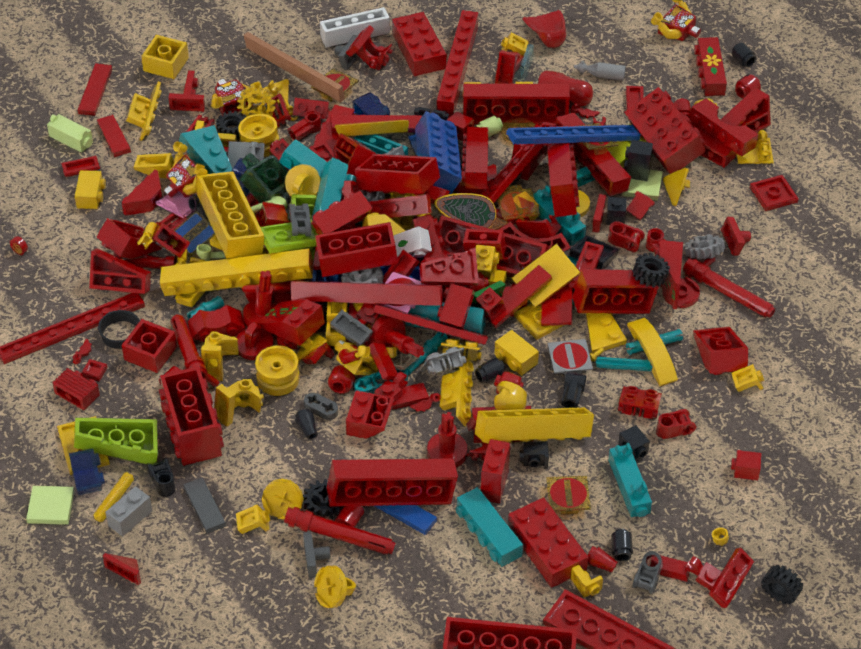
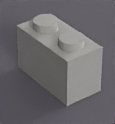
M135 486L106 511L108 526L123 537L152 512L150 497Z

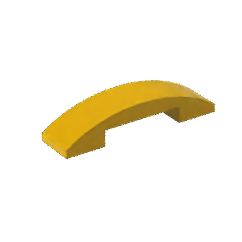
M646 318L627 323L633 338L639 341L653 367L652 373L659 386L678 381L670 355L652 324Z

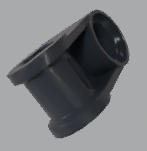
M165 457L162 461L153 464L147 463L148 473L159 495L164 497L173 495L176 488L168 459Z

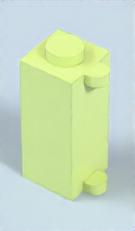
M53 114L50 117V122L47 124L50 137L81 153L92 145L91 130L60 114L57 116Z

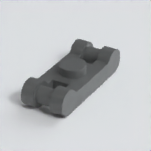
M289 204L292 236H298V234L311 236L308 204H302V206Z

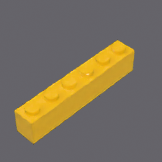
M585 407L478 411L475 435L485 443H489L490 439L504 442H512V440L528 442L530 439H537L539 441H547V439L565 440V438L581 440L583 437H591L594 414Z

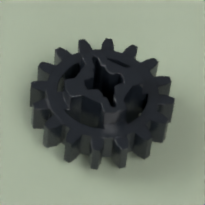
M324 479L323 483L316 480V485L310 483L309 489H304L303 509L313 512L314 515L322 516L323 518L329 516L330 519H333V514L338 516L340 510L344 507L330 506L327 479Z

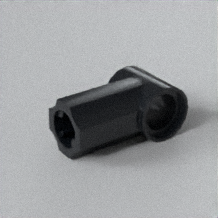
M566 373L564 393L561 401L562 406L565 408H578L581 393L584 392L586 375Z

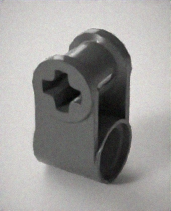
M649 551L643 556L632 585L633 588L645 589L652 595L657 587L659 575L663 567V560L657 552ZM651 557L658 559V564L655 567L647 565Z

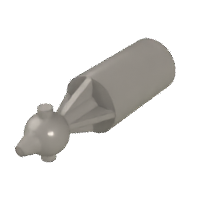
M584 61L573 67L581 75L588 71L597 78L624 81L626 66L598 62L587 66Z

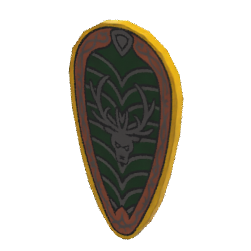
M457 193L445 195L435 200V207L446 217L490 228L495 222L496 208L494 203L486 196L472 193Z

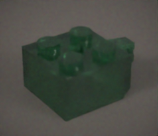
M252 153L244 157L242 162L247 170L239 180L259 203L271 200L273 196H281L287 192L285 178L288 171L279 163L275 156L270 155L262 161L258 160Z

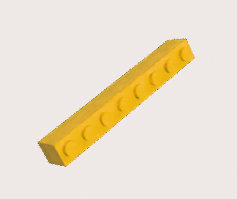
M310 249L166 266L161 267L159 284L164 296L243 287L244 285H258L261 271H270L272 275L271 283L313 278V258Z

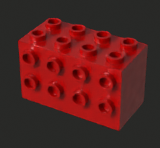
M658 87L624 113L629 123L634 125L644 140L653 143L652 153L666 171L672 174L681 170L706 151L703 146L705 141L701 137L702 135L696 127L693 128L690 119L681 113L677 103L671 101L672 98L666 90L663 92Z
M197 366L160 375L162 389H159L162 401L160 403L162 411L166 415L167 428L171 431L169 433L171 442L175 445L176 458H180L184 466L221 457V448L224 447V442L220 435H223L221 424L217 423V412L212 407V396L207 391L208 384L206 378L203 379L200 367Z

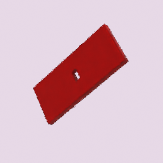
M569 283L542 303L541 326L572 325L573 288L569 287Z

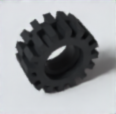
M228 111L229 114L224 112L223 116L219 115V119L216 120L217 133L234 134L238 142L240 138L238 126L246 116H243L241 112L238 114L237 111H234V113ZM231 125H236V126H237V127H234V128H228V126H231Z
M644 253L636 259L632 271L633 277H636V281L640 280L642 285L646 283L647 287L649 285L660 287L666 281L670 266H668L667 261L664 262L665 259L663 257L660 259L657 254L653 256V253H650L648 256L647 253Z
M773 565L761 581V584H763L762 588L766 589L765 593L770 594L772 599L776 598V601H782V604L788 603L789 605L794 603L803 590L804 585L801 583V578H797L798 574L796 572L793 574L791 572L792 569L789 568L787 570L786 566L782 565L780 568L779 565Z

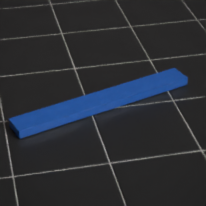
M634 125L508 128L506 133L513 144L639 141L641 137Z

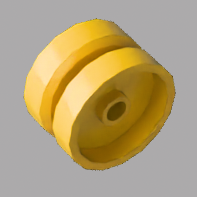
M253 114L244 118L238 126L241 142L265 143L264 157L271 155L269 153V146L276 139L279 141L277 122L272 116Z
M277 345L267 347L258 354L255 361L258 387L264 393L273 396L287 395L294 391L300 380L297 354L288 347Z

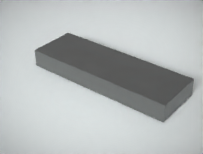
M203 477L183 484L206 534L226 527V523Z

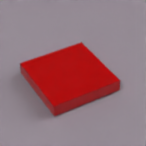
M783 175L750 183V189L765 211L798 203L799 198Z

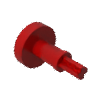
M270 271L260 272L259 285L255 291L256 301L248 303L243 309V321L247 327L253 322L257 323L276 306L271 302L273 288L271 287L272 275Z
M384 315L377 319L371 327L373 334L369 338L370 344L379 343L384 344L386 348L395 347L396 350L398 349L404 354L410 353L417 358L420 355H424V348L416 344L413 338L405 336L406 329L401 320Z
M451 412L442 414L438 434L434 435L428 442L427 456L428 459H454L457 468L467 458V443L463 437L456 434L457 428L454 425V417Z

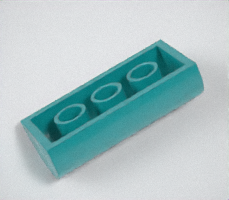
M416 305L414 309L411 308L408 312L440 322V317H438L440 306ZM470 307L463 329L483 335L486 326L485 310ZM405 322V325L409 327L432 330L429 328Z

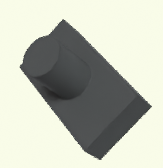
M353 35L345 46L335 47V55L339 57L343 69L348 70L358 57L356 53L351 57L345 53L358 35Z
M343 310L330 323L331 328L357 346H363L373 334L371 329Z
M311 531L303 532L308 577L312 578L316 577L317 574L315 560L331 559L329 546L314 548Z

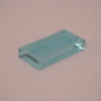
M533 44L527 45L521 63L520 78L527 79L534 58Z

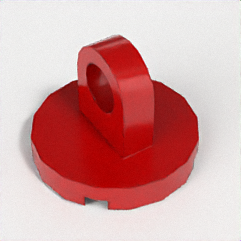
M254 322L247 329L242 330L236 337L238 339V355L247 360H255L262 350L273 346L271 333L262 331V327Z

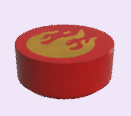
M15 236L10 240V247L15 253L23 255L28 251L27 243L21 237Z

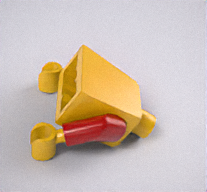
M342 340L336 344L335 350L339 352L336 360L354 375H371L378 372V368L370 353V347L357 346L354 343ZM395 347L386 348L390 358L397 356Z

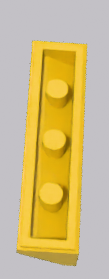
M395 120L335 125L339 136L341 133L346 136L408 132L409 121Z

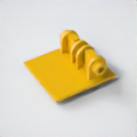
M764 130L758 132L759 135L755 149L742 157L737 154L738 164H774L770 138H767V132Z
M448 338L445 342L441 343L442 346H447V348H443L442 353H446V350L453 347H458V349L464 348L463 355L465 357L468 349V360H481L482 352H478V350H481L483 346H480L479 343L467 341L466 344L460 343L459 339Z

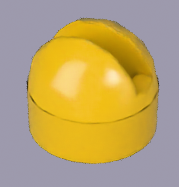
M719 527L712 531V540L716 545L724 546L728 543L729 534L727 529Z

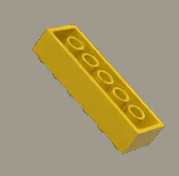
M234 172L198 175L197 195L226 259L263 254L264 234Z

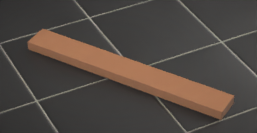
M249 32L244 34L246 48L335 100L342 102L345 99L342 85Z

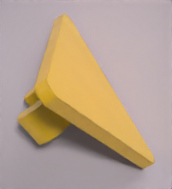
M288 79L274 83L272 80L267 87L263 88V91L268 89V95L273 94L271 98L281 93L284 99L288 101Z
M683 168L663 177L664 185L673 206H677L682 190L685 187L690 188V180L686 179L689 171L688 168Z
M314 333L301 345L302 347L297 353L298 361L326 343L327 340Z

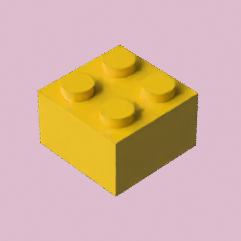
M156 34L141 55L143 71L175 79L189 59L187 42Z

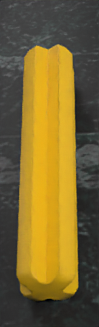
M125 472L93 514L96 521L103 522L105 520L106 511L120 500L134 481L132 474Z

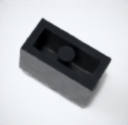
M632 140L630 147H626L625 157L628 160H625L624 170L629 173L631 179L648 182L653 143Z

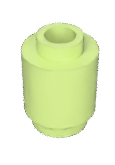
M492 116L479 122L476 127H488V137L501 132L503 124L499 117Z

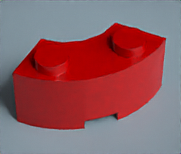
M225 305L215 311L199 310L188 320L192 338L205 342V338L212 331L235 337L245 329L241 311L229 305Z

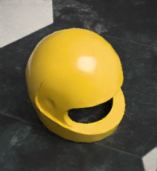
M501 381L497 386L500 394L494 397L495 409H525L527 403L526 391L517 384Z

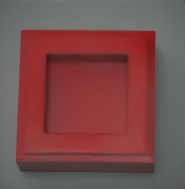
M89 359L81 374L85 378L100 382L108 366L106 363Z

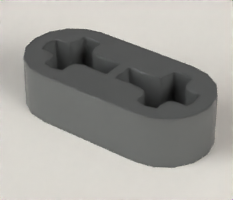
M309 393L304 397L305 409H309L313 414L325 420H333L338 416L337 404L317 393Z

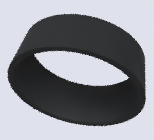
M115 310L101 318L98 324V331L107 346L114 349H122V344L126 339L111 340L103 334L105 329L115 322L125 321L137 326L140 319L133 312Z

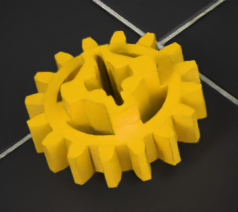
M253 85L251 89L247 87L245 92H241V97L237 100L241 104L237 108L242 109L241 113L245 114L246 117L253 115V113L272 116L273 113L271 111L276 109L272 105L275 104L276 100H271L273 94L268 95V89L263 91L261 85L258 89Z

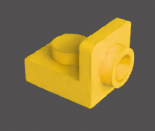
M511 32L508 37H504L502 40V50L507 51L510 49L524 56L527 52L529 41Z
M753 364L731 373L738 392L755 385L760 390L764 389L762 384L765 381L761 370L757 371Z
M258 505L236 513L237 528L241 534L261 527L264 531L269 530L270 516L266 510H263Z
M580 565L572 568L571 581L584 598L589 595L594 596L602 590L603 578L601 575L591 580L588 572L583 571Z

